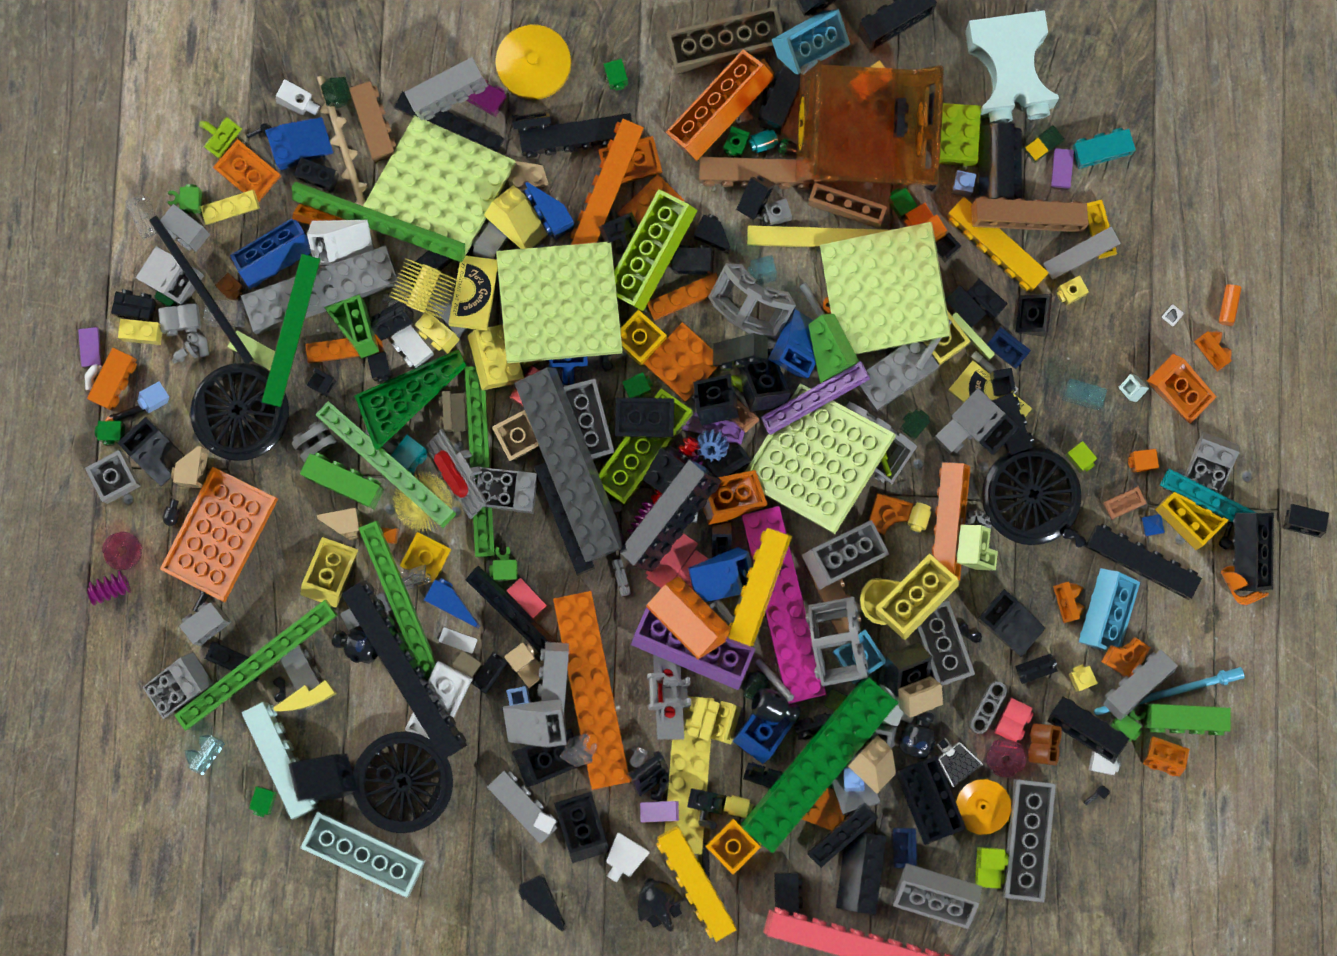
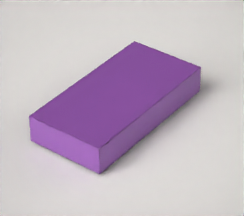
M1054 149L1051 187L1070 189L1074 150Z
M99 328L78 329L81 367H91L94 364L102 366Z
M678 801L640 803L641 822L679 821Z

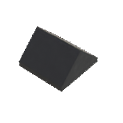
M1052 294L1019 296L1015 333L1042 337L1048 333Z

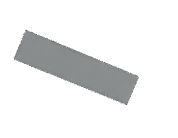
M1111 226L1043 264L1052 280H1055L1121 243Z

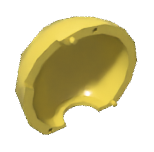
M870 579L863 586L859 597L860 607L865 617L873 623L886 625L877 616L876 607L901 582L889 579Z

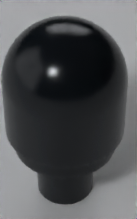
M171 499L170 506H166L164 510L163 522L168 526H173L178 521L180 514L179 509H177L179 500Z

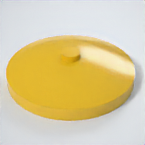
M526 25L513 30L503 39L497 50L496 69L500 81L509 92L527 100L544 99L555 94L566 83L571 70V57L566 42L557 32L541 25Z

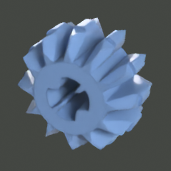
M714 429L711 432L705 430L703 434L698 436L697 440L700 446L698 455H703V460L709 458L712 462L715 458L719 461L721 457L726 456L729 444L726 442L727 436H721V431L715 433Z

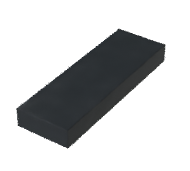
M212 641L204 659L232 671L249 657ZM261 675L255 678L254 681L258 682Z

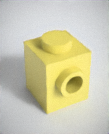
M1080 275L1060 285L1057 289L1059 300L1061 303L1064 302L1066 306L1089 293Z
M1081 664L1072 668L1074 672L1069 673L1076 692L1098 684L1090 666L1084 667Z

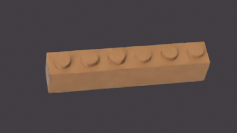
M700 157L699 184H703V186L712 187L714 184H722L723 187L741 185V187L746 188L750 178H757L759 175L774 182L775 186H779L780 189H789L790 186L798 187V189L806 190L809 187H813L814 160Z
M979 197L971 205L972 227L1083 232L1088 226L1087 204L1078 201L1064 203L1060 200L1044 202L1041 199L1025 201L1022 198L1007 200L1006 198L989 199L988 197Z

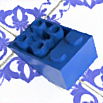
M529 182L525 183L527 188L524 190L526 197H528L531 204H535L534 209L540 221H545L543 224L549 237L553 235L556 240L571 232L575 227L574 221L565 205Z
M794 308L771 352L769 360L797 377L809 378L816 364L808 326L814 320Z
M736 547L688 568L693 590L704 602L740 595L743 586H747L749 580L747 574L750 567H752L749 552Z

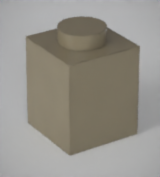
M463 650L461 653L457 652L451 660L453 668L471 678H474L483 665Z

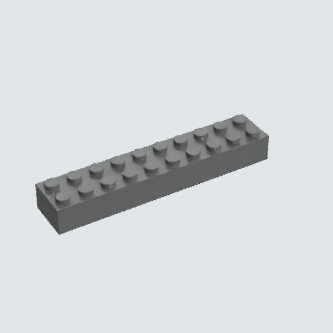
M545 368L515 382L514 384L585 562L597 560L620 550L626 543L556 368Z

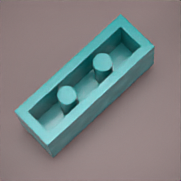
M1123 128L1115 129L1111 134L1107 135L1105 133L1097 134L1093 139H1079L1072 147L1078 169L1132 155L1136 150L1130 129L1123 130Z

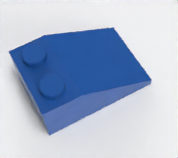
M322 117L282 124L265 130L276 165L280 171L298 165L300 158L311 161L334 153Z
M440 579V581L434 580L424 600L479 629L480 624L458 593L452 589L453 585L443 579Z
M752 713L732 741L760 763L764 764L773 755L795 721L789 722L784 718L780 722L773 723L761 720Z

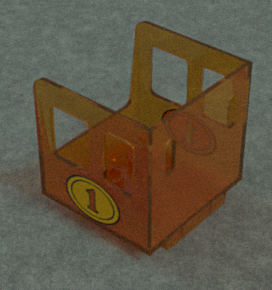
M816 59L801 66L795 182L900 187L938 185L943 66L937 65L921 69L822 65L821 59ZM935 84L933 124L928 126L929 89L931 85ZM896 98H906V103L909 105L908 114H905L908 130L907 134H904L902 138H893ZM928 140H932L931 167L926 169V145Z

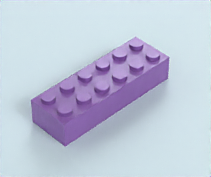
M647 607L631 643L634 647L736 690H739L755 651V648L727 637L725 643L698 660Z

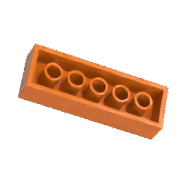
M743 49L665 133L676 145L697 161L775 77L763 63Z

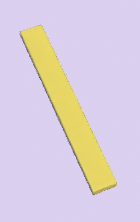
M748 225L747 245L820 248L822 244L889 230Z

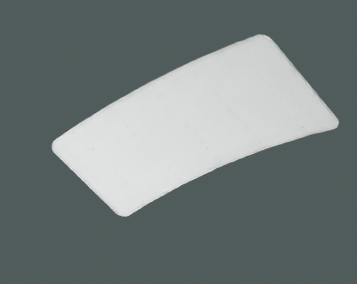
M443 628L439 642L472 654L477 639Z

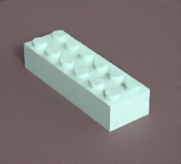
M262 702L242 712V715L290 818H299L317 809L319 801L297 802L288 764L300 760L298 757L295 758L292 753L294 747L291 741L286 740L284 736L286 730L281 722L278 723L275 717L278 713L274 711V705Z
M321 811L316 813L301 845V849L406 898L410 896L426 861Z

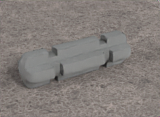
M621 559L613 560L612 565L613 569H615L618 587L620 586V594L622 597L628 596L631 592L629 586H627L628 581L623 569V562Z

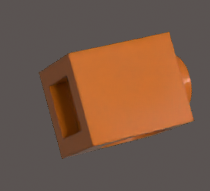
M1156 449L1130 453L1128 466L1132 468V472L1158 469Z

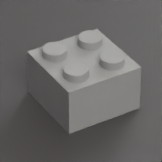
M174 204L160 220L174 240L177 237L176 241L188 251L193 249L197 252L210 236L202 225Z
M120 450L85 468L101 501L106 504L141 487L125 453Z
M205 602L197 608L199 610L197 613L187 615L182 619L183 623L179 625L194 645L201 646L231 623L219 605L212 602Z

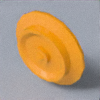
M989 779L975 780L966 784L959 792L956 800L966 829L979 835L992 834L1000 830L1007 823L1012 811L1011 799L1006 789L998 782Z

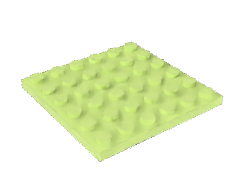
M414 116L363 206L465 243L466 256L486 219L484 216L492 201L499 196L516 165V161L431 122L421 121L419 117Z
M932 222L820 245L831 314H835L855 354L951 336Z
M611 242L496 251L507 363L622 354Z
M800 383L790 400L807 392L810 388ZM832 400L773 434H768L745 472L756 470L764 495L835 534L896 435Z

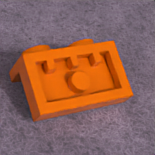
M1153 736L1143 764L1153 770H1161L1171 776L1180 777L1186 769L1190 749Z

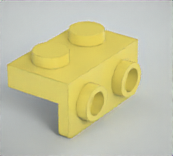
M721 701L710 738L731 744L742 707Z

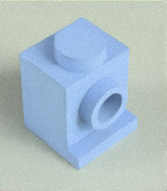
M844 768L845 792L864 791V781L850 768Z

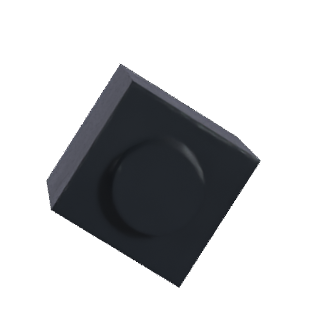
M386 352L367 356L371 376L374 381H378V383L386 382L389 380V377H393Z

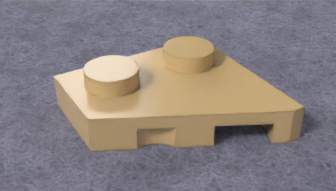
M516 161V165L508 177L509 186L514 185L522 193L527 189L526 182L537 188L549 185L543 165Z

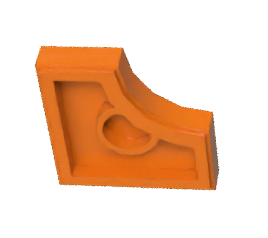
M876 493L868 521L872 520L878 533L885 535L891 525L898 522H908L914 503Z
M1133 637L1123 647L1110 645L1101 662L1122 676L1130 678L1133 675L1132 671L1139 664L1142 665L1151 647Z

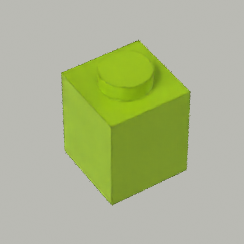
M1083 441L1065 455L1079 472L1083 470L1088 472L1095 466L1094 461L1098 459Z

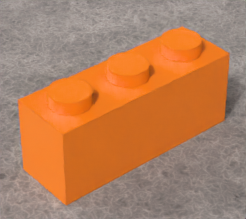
M112 347L87 399L111 411L113 407L116 408L120 401L119 395L121 391H124L128 385L127 379L130 373L132 374L136 369L137 359Z

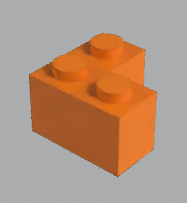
M926 203L908 212L904 217L906 227L932 222L935 242L943 239L947 232L939 216H933Z

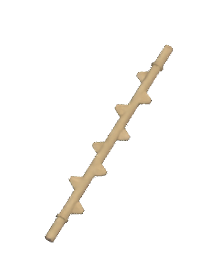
M319 76L317 79L322 92V98L325 101L320 111L321 113L329 114L336 134L330 140V144L340 146L347 168L342 174V178L351 180L357 198L355 203L363 206L366 202L363 193L368 185L359 182L352 162L358 153L355 150L348 149L342 131L346 118L337 116L331 98L332 94L329 92L325 77ZM370 229L373 248H380L376 235L377 231Z

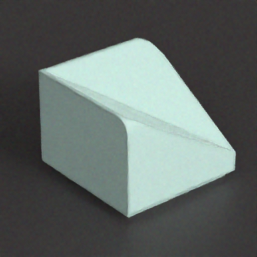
M1130 374L1118 387L1130 401L1137 402L1149 389L1134 374Z

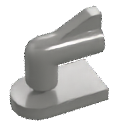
M186 342L185 346L194 358H197L196 352L199 351V348L192 346L190 342ZM183 347L173 354L172 362L174 364L183 362L185 356L188 355L187 350Z

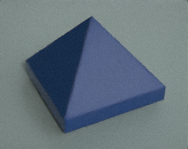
M1160 514L1142 517L1145 536L1165 533Z

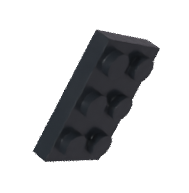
M616 397L615 436L674 438L675 399Z

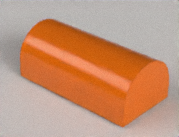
M1226 285L1219 317L1220 324L1231 327L1234 325L1241 286Z

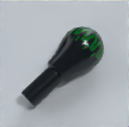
M782 139L777 144V150L782 155H800L812 159L814 151L802 148L801 152H799V145L789 139Z

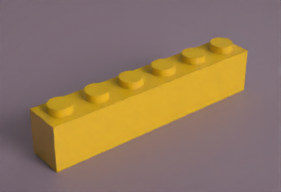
M963 197L948 213V222L954 228L958 227L962 230V235L969 241L972 239L982 253L986 252L991 256L990 259L995 265H1001L1005 269L1004 272L1010 278H1015L1019 281V286L1023 290L1032 292L1049 272L1000 228L972 227V203Z
M767 528L766 531L762 532L760 549L755 551L753 560H755L753 568L750 567L747 574L749 579L747 586H743L740 594L742 597L741 603L737 604L734 615H736L734 623L731 622L729 625L731 628L729 639L748 646H754L792 538L791 535L771 528Z
M677 825L659 835V842L656 845L661 853L665 852L668 859L666 862L671 871L675 869L678 875L676 880L680 887L684 886L688 893L685 895L689 903H694L698 909L695 913L699 920H704L707 927L705 930L710 939L714 937L717 942L736 931L735 923L680 827Z

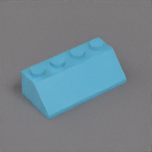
M839 9L824 10L772 39L777 57L795 74L805 71L850 45Z
M1100 568L1079 642L1105 652L1108 651L1110 645L1122 647L1140 582L1120 572Z

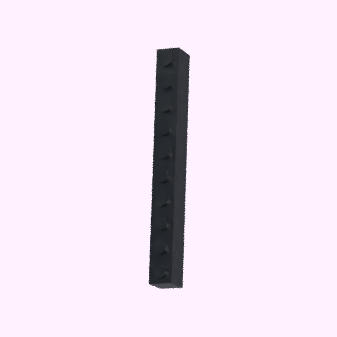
M366 580L359 582L341 595L442 760H445L467 746L466 738L462 732L458 731L454 718L445 710V703L437 697L434 685L426 679L424 669L415 661L413 651L407 648L403 635L396 630L394 620L385 612L383 602L377 599L373 586Z

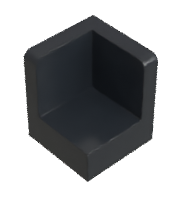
M948 232L936 244L937 254L944 262H947L960 250L961 245Z
M314 367V374L307 386L327 397L336 380Z
M1012 368L991 372L990 377L994 396L1007 395L1016 391Z

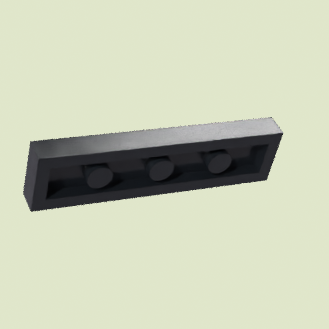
M864 802L812 847L807 855L822 868L877 820L878 815Z

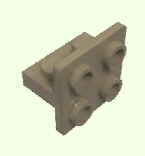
M442 391V394L436 395L429 401L431 433H438L441 429L445 433L468 431L466 393L451 394L450 391Z

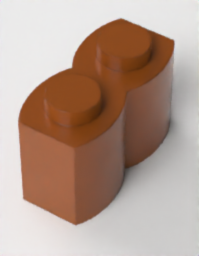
M1033 724L1030 731L1029 762L1057 765L1062 735L1061 727Z

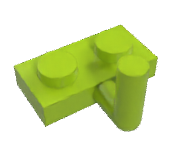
M228 117L224 118L218 128L208 121L199 122L200 128H204L212 134L203 147L218 159L221 158L242 130L241 127Z

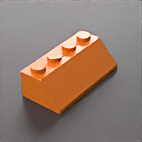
M680 576L666 583L646 605L657 619L698 660L725 643L731 630Z

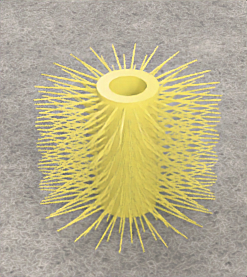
M409 260L422 266V268L406 263L407 265L421 271L418 272L405 266L403 267L419 274V276L404 270L401 271L417 277V279L403 274L400 275L416 283L400 277L397 278L414 285V287L399 281L396 282L413 290H408L399 285L395 286L411 294L394 289L409 296V298L391 292L408 300V302L393 296L390 297L407 304V306L442 318L433 312L427 311L426 308L444 314L427 305L429 304L446 311L437 305L431 304L429 301L445 306L440 302L430 299V297L448 303L432 295V293L449 299L433 290L452 296L435 288V285L451 291L436 283L439 282L452 287L439 281L438 278L455 284L440 277V275L451 279L454 278L441 273V271L433 267Z
M419 473V481L432 493H436L440 500L450 502L448 500H451V496H448L441 486H438L440 483H443L441 482L442 480L438 481L439 479H437L436 481L434 480L436 478H428V474L424 475V473L421 479ZM400 490L396 492V501L398 502H394V509L400 515L398 516L401 517L399 519L404 520L406 517V519H409L406 525L417 527L415 530L419 528L418 531L420 529L423 531L425 526L427 532V524L430 529V517L405 494L401 493Z

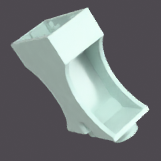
M1045 10L969 21L965 31L968 53L978 58L986 66L992 80V95L982 106L980 119L989 117L990 124L1011 122L1013 120L1012 110L1015 107L1014 102L1020 103L1022 112H1027L1028 119L1034 120L1048 117L1050 109L1054 108L1059 96L1042 84L1034 66L1035 51L1044 42L1048 34Z

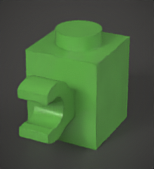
M187 184L186 187H180V195L176 191H168V195H174L175 199L167 201L170 206L173 204L179 205V208L185 213L202 214L200 206H202L203 191L197 185Z
M496 547V555L501 560H493V565H490V577H493L494 581L518 580L517 560H509L511 553L509 547H506L507 552L504 555H501L499 547Z
M1137 706L1121 721L1116 717L1110 724L1111 727L1123 732L1130 738L1128 742H1131V740L1135 741L1141 733L1139 729L1142 726L1136 720H1142L1146 715L1145 712H1142L1140 716H1136L1135 710L1138 708Z

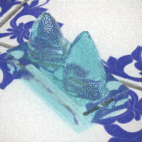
M212 735L199 737L200 751H185L186 759L189 763L188 768L200 775H204L225 745L222 740Z

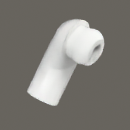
M94 364L86 372L85 391H91L95 378L102 369L101 365L97 366V364Z

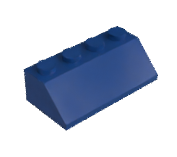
M291 218L231 254L230 257L249 289L260 285L267 278L275 276L282 269L292 266L301 258V254L310 255L311 249L308 237L298 221Z

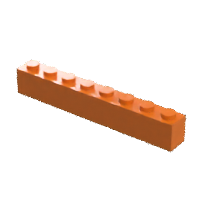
M622 119L621 123L617 122L614 133L617 134L614 140L610 139L606 150L609 153L607 158L603 157L599 165V168L602 169L599 176L595 175L592 182V185L595 186L592 193L588 192L584 203L587 204L585 211L581 210L577 220L580 221L578 228L574 227L570 238L573 239L571 245L598 242L601 234L599 226L605 224L644 127Z

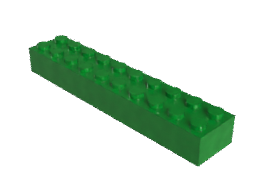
M869 677L863 678L740 824L743 830L771 853H774L899 702Z

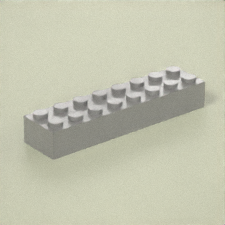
M383 246L318 269L305 318L325 312L324 307L360 294L363 299L397 287L395 285L400 286V283L396 282L399 279L397 278L398 276L387 247ZM295 277L241 296L252 330L256 335L282 327Z

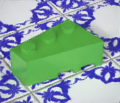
M360 294L324 307L333 322L361 358L379 352L375 334L371 328L367 305Z
M822 314L808 324L820 384L859 363L835 314Z

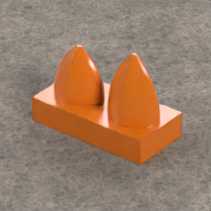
M1207 331L1194 342L1218 372L1232 361V350L1222 348L1219 345L1222 339V332Z
M1070 582L1053 586L1063 622L1067 623L1080 619L1086 607L1075 602V598L1080 595L1083 587Z

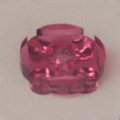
M118 532L110 535L105 540L102 552L104 553L106 563L110 567L117 570H130L140 561L143 548L138 538L133 534ZM125 546L127 553L119 556L118 548Z
M996 740L987 751V765L997 776L1012 777L1014 773H1017L1019 770L1021 772L1025 767L1026 754L1020 743L1012 740ZM1009 756L1011 759L1003 761L1002 757Z

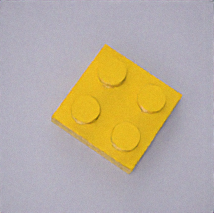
M417 532L400 567L433 583L434 580H437L452 549Z

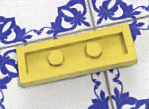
M255 190L200 206L206 225L260 209Z

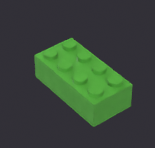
M317 452L315 455L309 454L300 475L375 510L384 491L378 480L369 476L365 479L363 478L364 475L352 468L350 471H347V467L337 461L330 463V459Z
M1162 704L1145 705L1144 728H1150V732L1162 733L1165 732V729H1169V733L1177 734L1185 733V730H1189V734L1198 735L1205 734V731H1208V735H1224V732H1230L1231 708Z

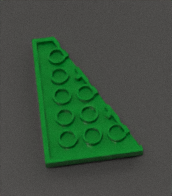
M459 349L354 395L375 450L380 449L466 367Z

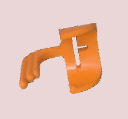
M1226 566L1220 572L1233 597L1239 604H1252L1269 595L1268 592L1254 591L1246 596H1239L1234 590L1248 584L1246 579L1240 574L1235 573V566Z

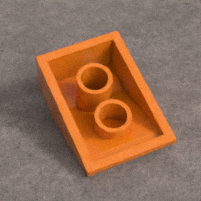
M1172 354L1147 380L1155 392L1189 424L1217 397L1186 360L1175 354Z
M756 470L718 477L722 482L719 484L718 490L709 497L703 510L708 525L725 522L767 506Z

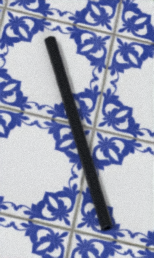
M156 215L149 220L244 363L247 365L254 360L158 216Z

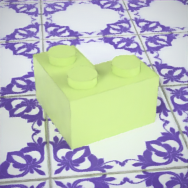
M961 525L958 534L959 547L956 553L958 564L975 570L996 571L998 551L989 548L990 528L982 525Z

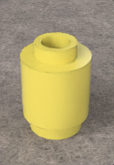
M918 502L913 506L908 520L911 530L915 532L926 530L931 515L930 506Z
M734 795L732 797L727 796L724 811L728 812L729 815L746 818L752 811L753 804L747 798Z

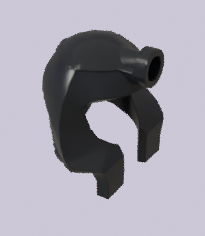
M647 878L638 896L639 921L647 920L653 928L663 924L669 932H672L674 926L672 925L671 915L675 918L682 914L680 903L685 901V898L669 884L654 880L653 878Z

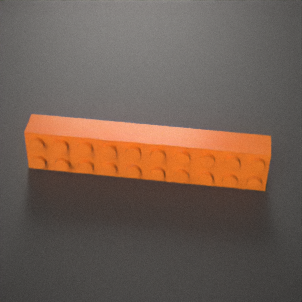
M587 591L554 598L562 643H569L567 670L591 788L594 790L631 782L627 776L629 771L592 592Z

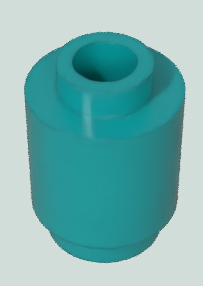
M765 130L751 135V140H749L751 150L756 153L774 148V145L778 144L774 130Z

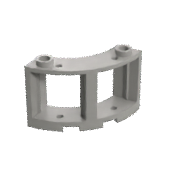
M726 263L708 297L713 307L732 323L744 330L767 336L768 338H778L796 306L789 292L779 291L768 286L763 288L755 283L756 279L747 272L742 264ZM734 284L748 295L741 309L737 308L728 298ZM757 301L776 308L769 322L750 316Z
M849 401L846 408L896 435L893 441L898 446L887 461L892 475L886 476L884 468L881 471L876 468L873 472L875 474L874 478L879 482L884 483L886 481L893 484L917 446L902 433L892 429V426L885 421L874 417L867 410Z
M849 597L809 605L806 621L810 625L813 651L817 665L815 667V675L817 679H820L822 686L868 678V664L863 644L860 643L858 631H860L859 611L855 598ZM848 616L850 632L819 638L818 622ZM852 643L856 665L826 670L821 649Z

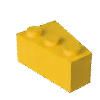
M1176 492L1166 497L1155 509L1195 550L1204 546L1228 521V519L1213 514L1211 510L1196 505L1195 502Z

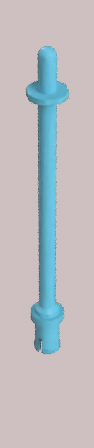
M1241 667L1228 671L1220 670L1217 676L1151 693L1140 704L1217 683L1225 686L1228 685V682L1244 679V672ZM1105 706L1094 709L1096 716L1110 713Z

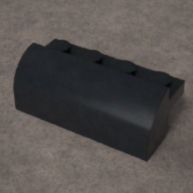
M994 123L980 126L979 197H988L989 199L1006 198L1007 200L1022 198V129L1014 127V124Z
M937 755L896 771L897 779L924 845L966 829Z

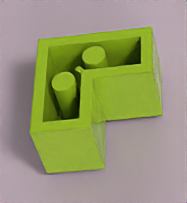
M977 847L976 885L984 888L1001 889V884L1005 882V873L1002 870H1004L1005 865H1008V854L1005 853L1004 849Z

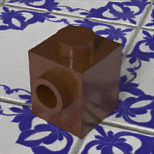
M229 272L215 285L231 302L238 300L245 290Z

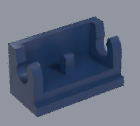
M1002 327L999 328L987 344L997 356L1015 370L1031 351Z
M893 828V866L905 868L907 863L917 867L916 828Z

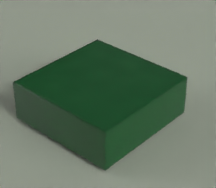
M159 291L154 295L157 301L167 307L177 305L176 302Z

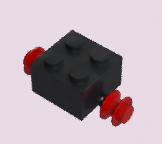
M692 437L683 438L685 444L684 446H679L681 453L672 446L660 447L642 479L655 488L657 494L651 496L654 504H656L690 460L688 457L696 456L694 450L700 449L699 442Z

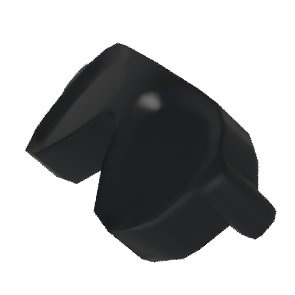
M613 354L603 355L602 369L605 372L613 369V364L608 360V357Z
M1064 527L1063 538H1075L1076 547L1078 548L1086 545V539L1078 534V531Z
M967 623L958 626L960 633L974 643L982 642V634L980 632L970 634Z
M278 676V678L274 679L273 684L280 688V692L276 694L274 700L280 703L286 699L285 680Z

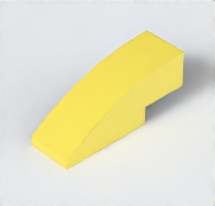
M328 680L323 681L312 690L307 685H304L273 707V709L278 712L304 709L329 699L337 694V692Z

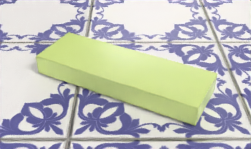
M953 314L954 320L988 361L994 357L995 353L959 314Z
M236 331L253 357V362L270 370L275 351ZM230 342L227 347L237 352Z

